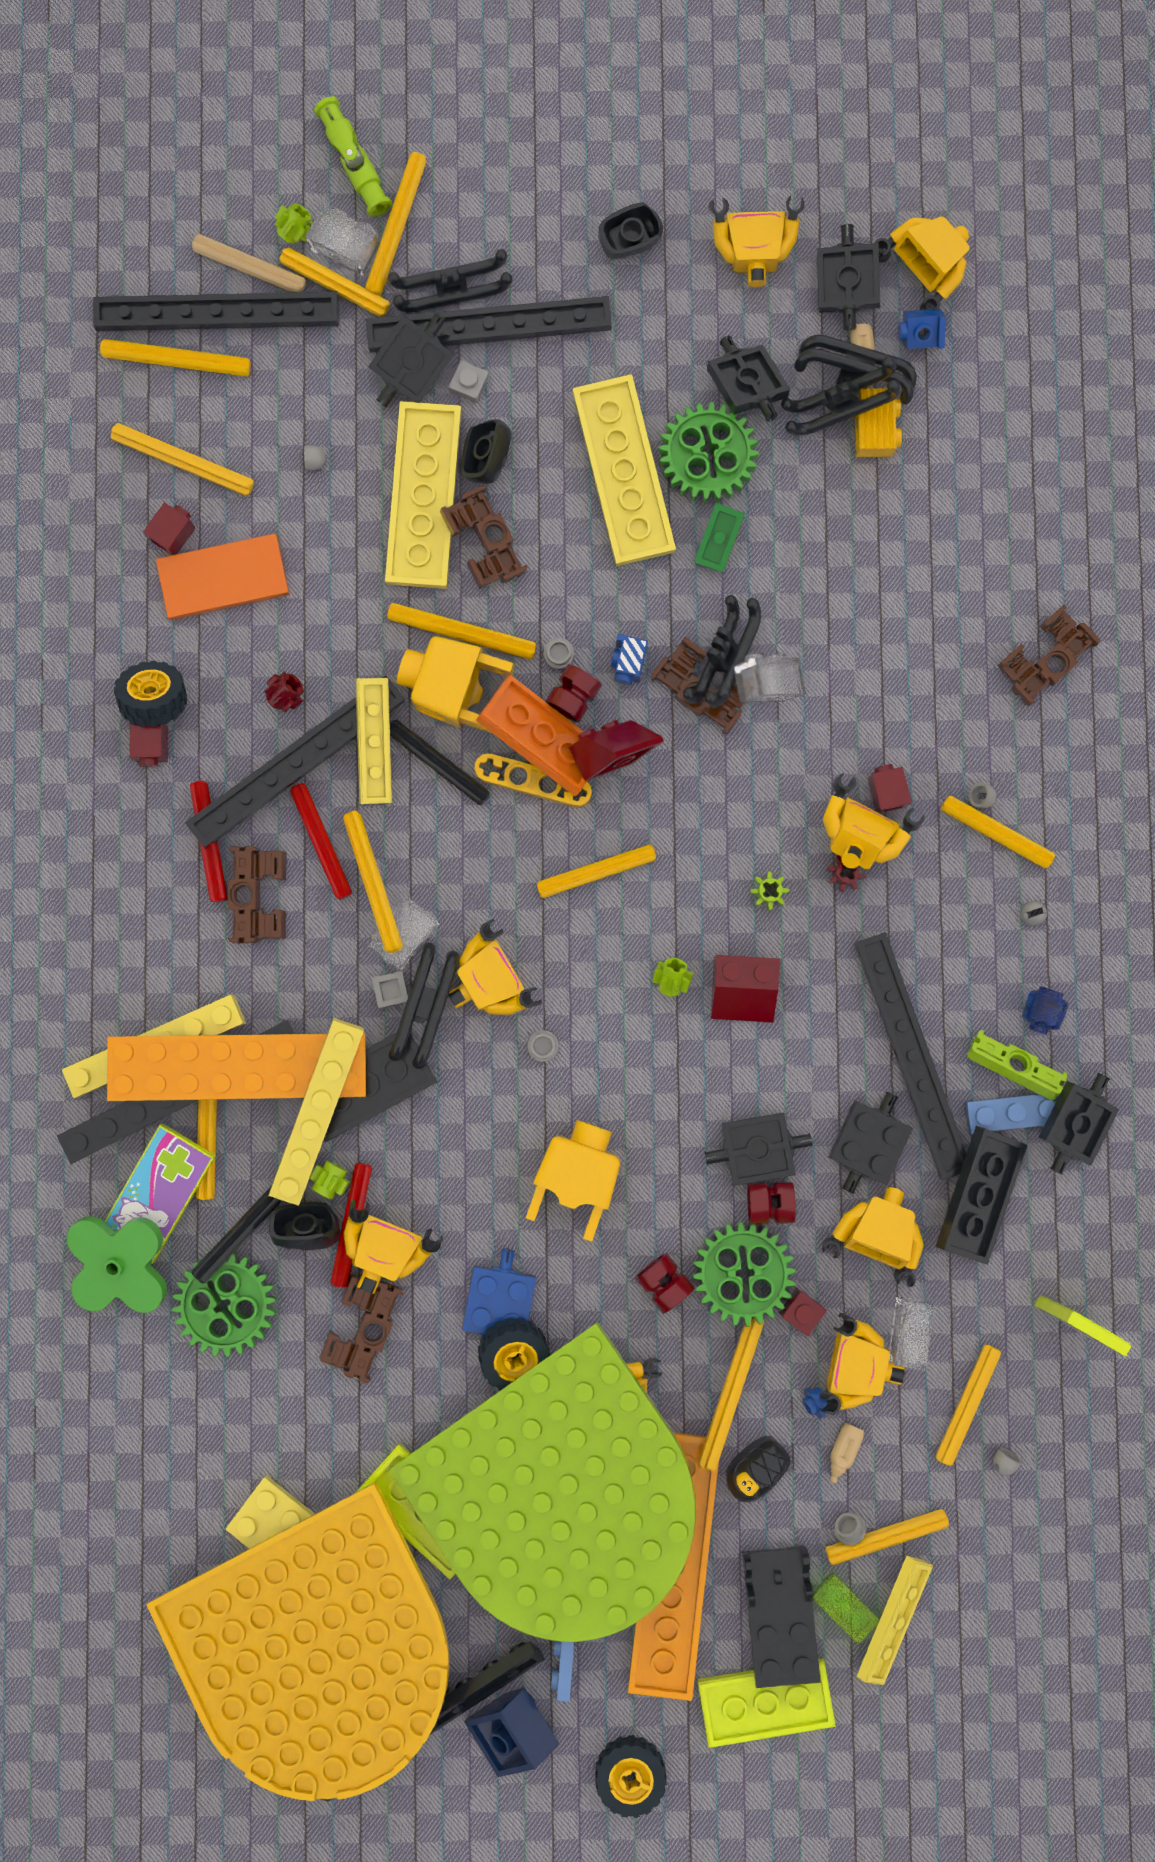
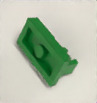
M716 503L694 562L723 573L745 513Z

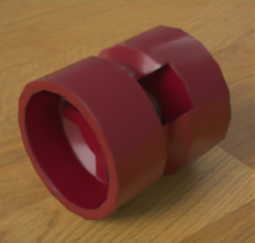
M568 664L559 678L561 685L552 689L545 702L567 719L579 723L588 709L586 702L594 700L602 684L586 671Z
M776 1182L772 1187H768L766 1183H748L747 1208L749 1224H768L770 1219H774L777 1224L795 1223L796 1200L793 1182ZM771 1198H777L776 1209H771Z
M667 1252L652 1261L635 1277L645 1292L653 1293L652 1301L663 1314L677 1306L695 1289L684 1274L676 1273L678 1266ZM665 1276L668 1281L661 1285L659 1280Z

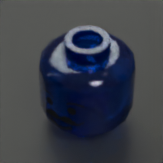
M1042 986L1039 987V990H1032L1028 994L1022 1012V1018L1030 1022L1028 1029L1046 1035L1048 1029H1060L1068 1009V1002L1063 999L1064 994Z

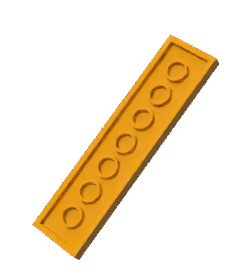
M365 1033L361 1037L340 1097H366ZM327 1034L107 1037V1101L304 1098Z
M673 1432L683 1449L690 1467L689 1471L696 1495L695 1532L689 1555L676 1583L654 1610L635 1623L628 1693L692 1701L718 1465L715 1471H709L698 1465L707 1436Z

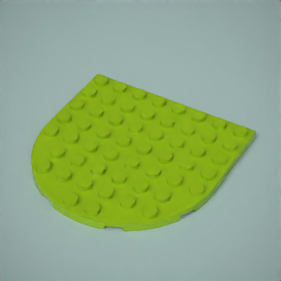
M598 1322L389 1469L454 1572L474 1599L494 1617L508 1626L542 1639L560 1642L595 1640L615 1634L640 1621L654 1610L676 1583L686 1563L694 1537L696 1495L689 1471L690 1467L683 1449Z

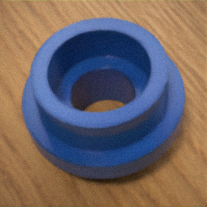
M819 1387L814 1389L807 1388L804 1390L805 1398L802 1399L805 1409L811 1416L816 1415L819 1419L825 1417L826 1414L819 1411V1408H825L827 1405L826 1399L819 1398L820 1393L823 1391Z

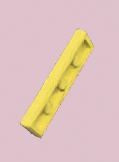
M355 678L359 803H392L388 678Z
M906 1556L856 1676L863 1682L879 1685L885 1684L933 1568V1565L926 1560Z

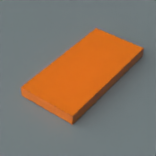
M276 533L156 559L169 620L290 595Z
M509 674L479 714L476 721L576 797L587 781H584L569 747L579 740L577 736L584 731Z

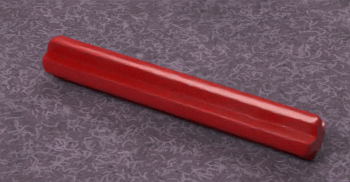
M196 781L190 784L195 815L211 804L208 784L205 781ZM218 840L206 849L200 843L210 901L214 903L225 901L228 896Z
M304 783L297 784L290 789V793L335 897L338 900L344 899L352 894V890L307 786Z
M356 1163L354 1166L330 1281L331 1285L335 1287L345 1288L349 1281L352 1259L346 1253L343 1233L349 1217L351 1201L356 1200L355 1209L364 1210L372 1172V1166L369 1164Z

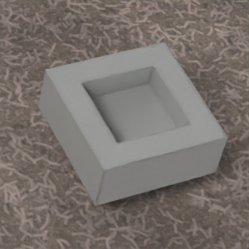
M461 360L449 385V391L477 403L489 378V372Z
M403 971L372 978L379 1009L407 1002L409 995Z

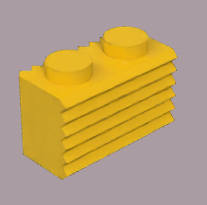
M887 388L860 389L861 399L863 400L887 390ZM900 398L855 416L856 457H893L897 447H901L902 430L901 428H896V417H900L901 413Z

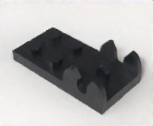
M806 1546L743 1551L756 1688L821 1683L812 1604L814 1595L809 1575L810 1558Z

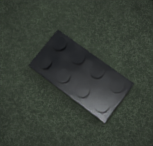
M411 1031L404 1052L398 1061H392L388 1057L396 1033L366 1049V1097H339L324 1137L325 1143L437 1083L427 1062L421 1069L414 1068L412 1061L416 1056L419 1046Z
M975 1127L935 1247L988 1265L1028 1146L1027 1144L986 1128Z

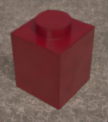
M164 502L143 533L150 542L168 554L176 555L195 530V526L190 521L191 515L178 505L172 508Z
M130 723V758L139 763L140 767H158V762H168V725L140 727L137 724L133 725Z
M888 764L874 769L875 773L868 778V783L877 813L906 808L912 803L903 767L894 769L893 764Z
M796 1287L791 1294V1299H787L785 1302V1308L782 1311L779 1310L778 1313L806 1336H809L827 1310Z

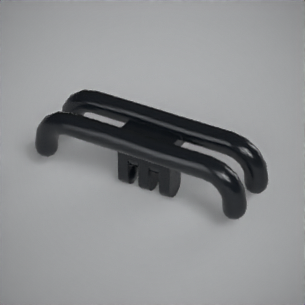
M499 249L491 259L413 276L400 277L398 273L391 272L388 275V282L396 289L407 290L436 284L437 295L413 300H405L401 295H397L393 298V305L398 311L412 313L500 294L506 291L512 284L513 278L510 273L504 272L500 280L470 288H467L466 277L492 272L501 268L506 263L507 252L504 249Z
M819 334L810 336L803 341L799 348V356L794 364L797 372H803L811 361H818L841 368L836 382L839 385L845 381V376L850 377L851 380L880 368L875 366V364L883 366L882 360L886 356L894 358L897 364L896 370L902 372V374L894 372L883 381L888 383L890 380H897L902 387L900 400L905 405L909 404L913 398V388L917 380L915 368L904 359ZM816 347H822V348L829 349V350H832V351H835V352H838V353H842V354H845V356H842V355H839V354H836V353H833V352H829V351H826V350H823V349H816Z
M886 356L882 360V367L801 400L783 399L781 402L782 409L791 413L805 412L821 405H825L832 411L808 422L797 423L795 421H788L785 425L787 432L793 435H808L894 401L902 391V387L897 380H890L887 384V390L862 400L860 389L883 381L895 372L897 364L894 358Z
M728 595L725 598L727 618L724 626L718 627L716 631L717 637H714L711 643L713 648H709L707 651L708 661L695 690L686 688L683 691V697L688 703L697 704L705 698L706 703L710 707L718 708L726 702L760 626L761 607L756 598H750L747 601L749 619L739 644H736L732 637L739 620V604L734 595ZM716 671L724 672L725 675L717 693L707 692Z
M430 942L425 943L422 947V955L393 1045L388 1053L390 1060L398 1061L404 1052L413 1022L423 1024L427 1021L418 1051L412 1061L416 1069L423 1068L428 1060L459 962V953L454 950L449 951L446 954V962L437 990L426 987L425 984L436 950L435 945Z

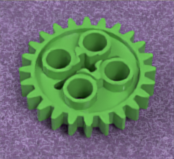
M710 402L708 410H704L701 403H698L697 410L694 413L687 406L685 408V418L676 413L674 418L676 425L667 423L666 430L669 434H662L661 441L666 445L659 446V454L665 455L660 459L659 464L664 467L669 466L664 470L663 476L664 478L674 477L671 481V487L674 488L680 484L682 486L681 496L686 494L688 490L692 492L691 501H695L698 494L703 496L704 503H707L709 495H713L717 503L720 502L721 493H724L730 499L733 494L732 488L741 492L743 489L741 480L749 483L751 480L749 472H755L757 464L752 460L758 459L759 452L751 449L757 447L758 439H749L753 435L754 429L753 427L744 429L747 421L746 417L737 421L735 419L736 414L733 415L732 412L729 415L726 414V404H723L719 411H717L713 402ZM702 427H705L707 430L709 451L714 453L712 466L716 478H712L710 475L709 457L707 452H704L705 439L701 431ZM717 430H722L728 437L724 440H719L713 436V433ZM687 436H692L698 440V443L694 446H689L683 442V439ZM728 459L733 462L734 467L732 469H724L720 466L719 462ZM698 465L705 472L702 475H693L689 468Z
M739 1222L737 1231H733L731 1226L727 1224L725 1226L726 1235L723 1236L718 1230H715V1242L707 1238L704 1240V1243L709 1248L708 1251L699 1249L697 1252L703 1258V1261H696L693 1263V1266L701 1269V1273L693 1275L692 1279L701 1281L702 1285L698 1286L695 1292H705L706 1296L700 1303L706 1304L711 1302L713 1304L709 1312L710 1314L720 1310L722 1312L720 1316L721 1322L729 1315L732 1316L733 1326H736L739 1319L743 1318L745 1326L749 1327L753 1317L761 1325L763 1324L762 1314L765 1313L770 1319H773L775 1315L772 1308L775 1307L782 1311L785 1307L780 1299L790 1300L792 1297L785 1291V1288L794 1287L796 1284L787 1279L789 1275L796 1273V1269L787 1268L786 1265L793 1260V1256H783L782 1253L788 1246L785 1244L777 1247L775 1244L779 1237L777 1234L770 1239L767 1238V1227L759 1234L756 1232V1225H751L749 1230L745 1231L743 1223ZM740 1246L745 1247L746 1271L752 1272V1276L747 1279L748 1303L743 1302L742 1278L736 1277V1273L741 1270ZM756 1249L764 1251L767 1256L766 1264L762 1266L753 1264L750 1259V1253ZM723 1251L733 1253L736 1259L735 1265L729 1268L722 1266L718 1260L719 1254ZM757 1281L765 1282L770 1290L768 1297H757L753 1293V1284ZM723 1284H734L737 1287L738 1296L733 1300L725 1299L721 1294V1286Z
M234 1252L229 1257V1260H226L209 1279L213 1281L216 1291L209 1286L208 1281L204 1284L197 1281L191 1273L192 1270L189 1269L184 1272L189 1281L181 1280L177 1282V1285L183 1292L174 1294L173 1298L181 1301V1304L172 1308V1311L181 1313L182 1317L177 1319L175 1324H185L186 1328L182 1331L181 1336L191 1333L193 1337L189 1345L192 1346L200 1341L202 1343L201 1353L212 1347L214 1357L220 1353L221 1349H224L226 1357L232 1355L233 1347H235L237 1352L242 1354L245 1352L244 1343L253 1348L256 1346L254 1336L260 1339L266 1336L261 1327L270 1328L273 1325L266 1317L277 1313V1310L269 1307V1304L275 1302L277 1297L268 1296V1291L273 1289L275 1285H265L264 1280L268 1277L269 1273L261 1275L257 1273L260 1263L249 1267V1256L244 1257L241 1262H238L237 1252ZM199 1260L196 1261L195 1263H193V1264H194V1268H195V1267L197 1266V1264L200 1262ZM224 1274H231L235 1277L236 1286L234 1290L226 1289L223 1286L222 1278ZM199 1292L209 1296L210 1304L208 1308H202L197 1304L196 1296ZM228 1298L231 1304L228 1308L222 1310L219 1304L222 1303V1300ZM242 1300H248L253 1304L254 1313L252 1316L244 1315L241 1312L240 1303ZM234 1317L241 1322V1328L237 1327ZM216 1319H223L227 1323L228 1331L226 1334H220L215 1330L214 1322Z

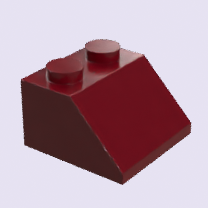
M614 720L602 726L600 731L596 732L594 728L580 733L577 736L579 740L569 749L584 781H588L632 765L664 741L661 735L633 720L619 724L618 720Z
M716 955L713 968L711 1019L773 1023L779 987L780 959Z

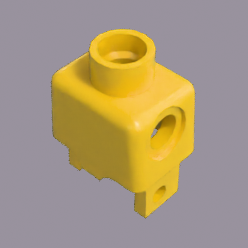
M435 636L430 639L425 654L411 649L405 651L397 675V684L413 689L411 700L418 712L457 728H461L462 724L491 733L476 721L479 714L468 711L473 705L479 704L483 693V688L478 680L480 669L505 677L509 674L513 676L514 664L483 654L482 647Z
M576 1120L570 1138L556 1135L551 1139L533 1181V1184L537 1186L526 1219L535 1221L545 1190L549 1189L556 1194L561 1205L575 1209L583 1204L593 1205L583 1234V1239L592 1242L603 1209H609L620 1168L618 1156L606 1151L612 1135L611 1131Z

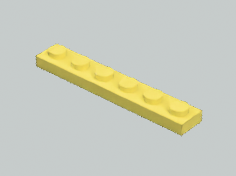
M229 995L138 1036L222 1035L246 1024L235 995ZM107 1050L62 1069L73 1098H79L107 1085Z
M333 1018L271 1186L269 1196L299 1206L363 1035V1027Z

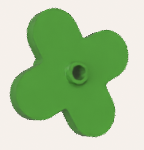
M86 1216L70 1227L67 1233L68 1247L72 1254L84 1264V1268L74 1278L71 1285L72 1296L81 1308L88 1311H100L118 1297L132 1310L148 1313L154 1311L164 1301L167 1294L166 1282L151 1266L152 1258L160 1251L163 1244V1235L156 1223L144 1217H137L128 1221L120 1230L115 1231L102 1219Z

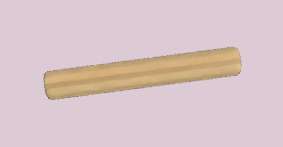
M197 234L192 242V248L196 253L289 292H304L306 287L304 277L201 234Z

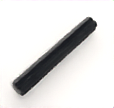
M395 719L390 723V736L478 805H482L487 800L490 794L486 788L400 721Z
M271 1186L192 1270L191 1273L197 1281L202 1284L206 1283L279 1205L282 1200L269 1196Z

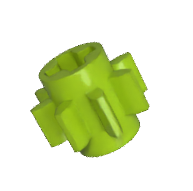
M296 203L289 205L288 208L282 205L275 215L277 219L275 226H277L276 231L283 240L291 244L298 243L300 239L305 242L313 231L311 228L313 222L310 221L311 214L307 209Z
M768 871L764 881L760 877L754 879L755 883L759 886L757 889H751L749 893L757 895L758 900L755 906L761 903L767 904V910L771 911L774 902L780 906L785 904L784 900L780 897L782 894L790 892V889L782 888L783 876L776 880L772 878L771 871ZM763 885L766 887L773 885L776 888L773 892L776 898L773 896L764 897L765 888Z
M668 958L664 963L658 962L652 982L659 983L658 989L662 994L674 997L678 996L681 992L687 993L693 972L687 971V964L683 960Z
M326 1160L324 1166L316 1165L309 1179L315 1181L312 1190L329 1199H333L336 1193L342 1196L350 1183L349 1180L344 1178L347 1170Z

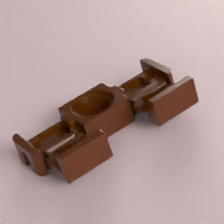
M484 485L464 493L460 502L448 508L444 506L440 510L452 537L460 534V529L466 526L471 529L473 524L476 523L474 530L487 554L484 555L485 559L478 563L473 559L468 560L467 566L479 589L500 580L499 576L503 574L501 582L507 583L513 577L523 575L527 569V565L521 567L510 546L514 539L501 514L494 515L484 495L487 487ZM492 526L499 528L502 532V539L498 542L488 540L485 534L487 528Z
M1065 605L1040 626L1045 633L1049 630L1055 637L1053 641L1055 643L1059 642L1035 665H1033L1034 662L1032 660L1030 662L1023 657L1024 655H1022L1024 653L1022 650L1024 646L1020 644L997 665L1013 682L1015 680L1019 682V684L1015 682L1012 685V691L1016 695L1021 694L1023 696L1022 701L1027 706L1035 703L1033 697L1046 685L1050 684L1053 686L1078 663L1075 659L1090 645L1096 647L1100 643L1098 636L1085 623H1080L1075 627L1077 623L1064 611L1067 608ZM1058 618H1060L1053 626H1051L1050 628L1048 627L1049 624H1052ZM1017 655H1019V657L1016 658L1010 665L1007 664L1008 662H1011ZM1055 656L1062 660L1064 666L1061 672L1056 673L1049 669L1048 659Z
M684 637L673 655L663 658L652 673L651 681L652 683L655 679L660 681L677 694L675 699L699 717L702 713L724 728L722 734H727L741 715L740 708L755 687L740 676H737L735 683L745 691L743 692L733 685L729 697L721 707H710L706 703L705 698L698 704L688 703L683 697V691L686 688H696L699 678L693 675L695 670L692 668L698 661L702 663L707 652ZM686 648H688L690 651L699 656V658L695 657L693 654L688 652ZM709 687V689H708V691H707V692L712 691V692H714L715 694L717 693V692H716L714 689H712L711 687Z
M239 846L230 847L229 851L234 853V879H228V910L234 911L233 938H228L229 942L249 944L258 943L259 938L286 939V911L273 910V914H264V910H260V880H263L264 876L273 875V879L286 880V852L260 851L254 846H246L245 848ZM247 886L250 888L252 896L247 903L241 904L237 899V892L241 887ZM275 915H277V931H275Z
M351 1274L341 1302L347 1306H351V1303L361 1306L360 1310L365 1311L354 1338L355 1344L352 1343V1340H348L347 1343L338 1340V1335L329 1331L319 1359L324 1363L343 1368L344 1375L349 1378L356 1377L361 1382L369 1383L371 1379L367 1374L376 1351L382 1352L393 1324L392 1320L389 1319L398 1294L403 1295V1291L396 1285L380 1280L378 1284L380 1288H377L375 1294L358 1288L357 1285L360 1278ZM354 1285H356V1289H355L354 1294H353V1297H352V1299H351V1301H350V1300H349V1297H350V1295H351V1292H352V1289H353ZM371 1323H377L382 1327V1334L375 1340H370L364 1335L366 1326ZM335 1340L334 1346L329 1356L327 1354L329 1352L332 1341Z

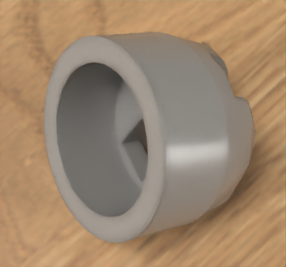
M315 445L304 446L305 470H318L325 465L326 455L322 448Z
M977 783L969 792L970 803L975 807L983 809L992 807L996 802L997 792L989 784ZM980 794L987 795L986 799H980Z
M1038 901L1027 902L1020 910V918L1028 926L1040 925L1047 917L1045 906ZM1040 908L1042 914L1031 918L1028 917L1027 912Z
M1000 1447L993 1458L994 1469L999 1470V1473L1003 1476L1015 1473L1022 1463L1018 1456L1004 1447Z

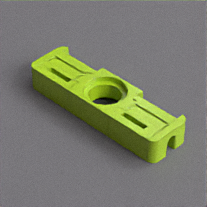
M980 1030L974 1037L967 1053V1057L970 1060L1049 1100H1055L1062 1092V1085L1068 1076L1065 1071L1061 1074L1037 1062L1038 1057L1012 1044H1009L1008 1047L984 1035V1030ZM1010 1059L1021 1061L1024 1065V1071L1014 1070L1010 1065Z

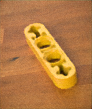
M487 753L481 755L475 762L474 769L480 781L576 808L587 805L591 799L592 789L588 782L583 787V792L587 793L586 797L581 796L579 801L573 800V795L565 791L564 798L558 797L562 790V786L558 783L556 790L553 792H543L539 787V783L547 775L534 765ZM488 761H493L494 768L503 770L502 764H507L508 766L504 774L505 781L499 780L501 777L500 773L491 772L489 776H485L484 770L480 768L481 764L487 765ZM521 768L527 773L526 782L521 785H515L510 781L509 776L514 769Z

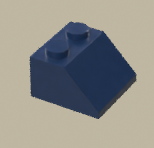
M525 1688L503 1694L464 1721L498 1777L536 1769L559 1745L551 1726L544 1720L536 1707L534 1698Z

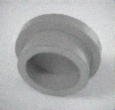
M564 638L552 639L544 648V659L550 667L564 669L574 659V648Z
M541 1030L532 1034L528 1040L527 1048L532 1058L540 1062H546L556 1056L559 1043L554 1034Z
M848 1512L841 1514L837 1518L834 1531L841 1543L851 1546L858 1544L865 1537L867 1527L860 1515Z

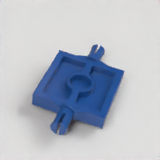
M502 1248L499 1267L484 1268L473 1266L462 1324L463 1331L475 1332L484 1336L486 1330L500 1320L505 1321L507 1318H524L525 1321L529 1320L536 1277L519 1274L512 1269L515 1250L509 1249L506 1261L508 1249Z

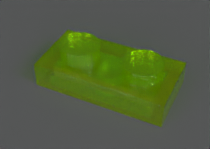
M834 1572L813 1591L814 1600L857 1644L880 1621Z

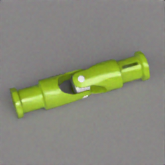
M335 96L326 97L316 104L314 113L316 117L321 118L325 125V133L332 147L341 154V164L356 193L363 197L367 205V214L372 218L379 217L388 212L393 203L388 196H385L381 189V180L364 148L358 144L355 130L350 121L344 118L339 109L340 102ZM349 168H354V169L360 168V169L357 170V171L351 172Z

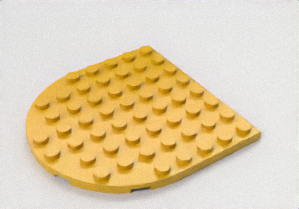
M377 1482L370 1484L146 1604L200 1721L215 1747L226 1760L229 1758L234 1765L242 1770L247 1779L278 1795L306 1801L332 1798L340 1800L360 1795L378 1787L401 1771L418 1753L428 1739L442 1709L449 1676V1648L442 1616Z

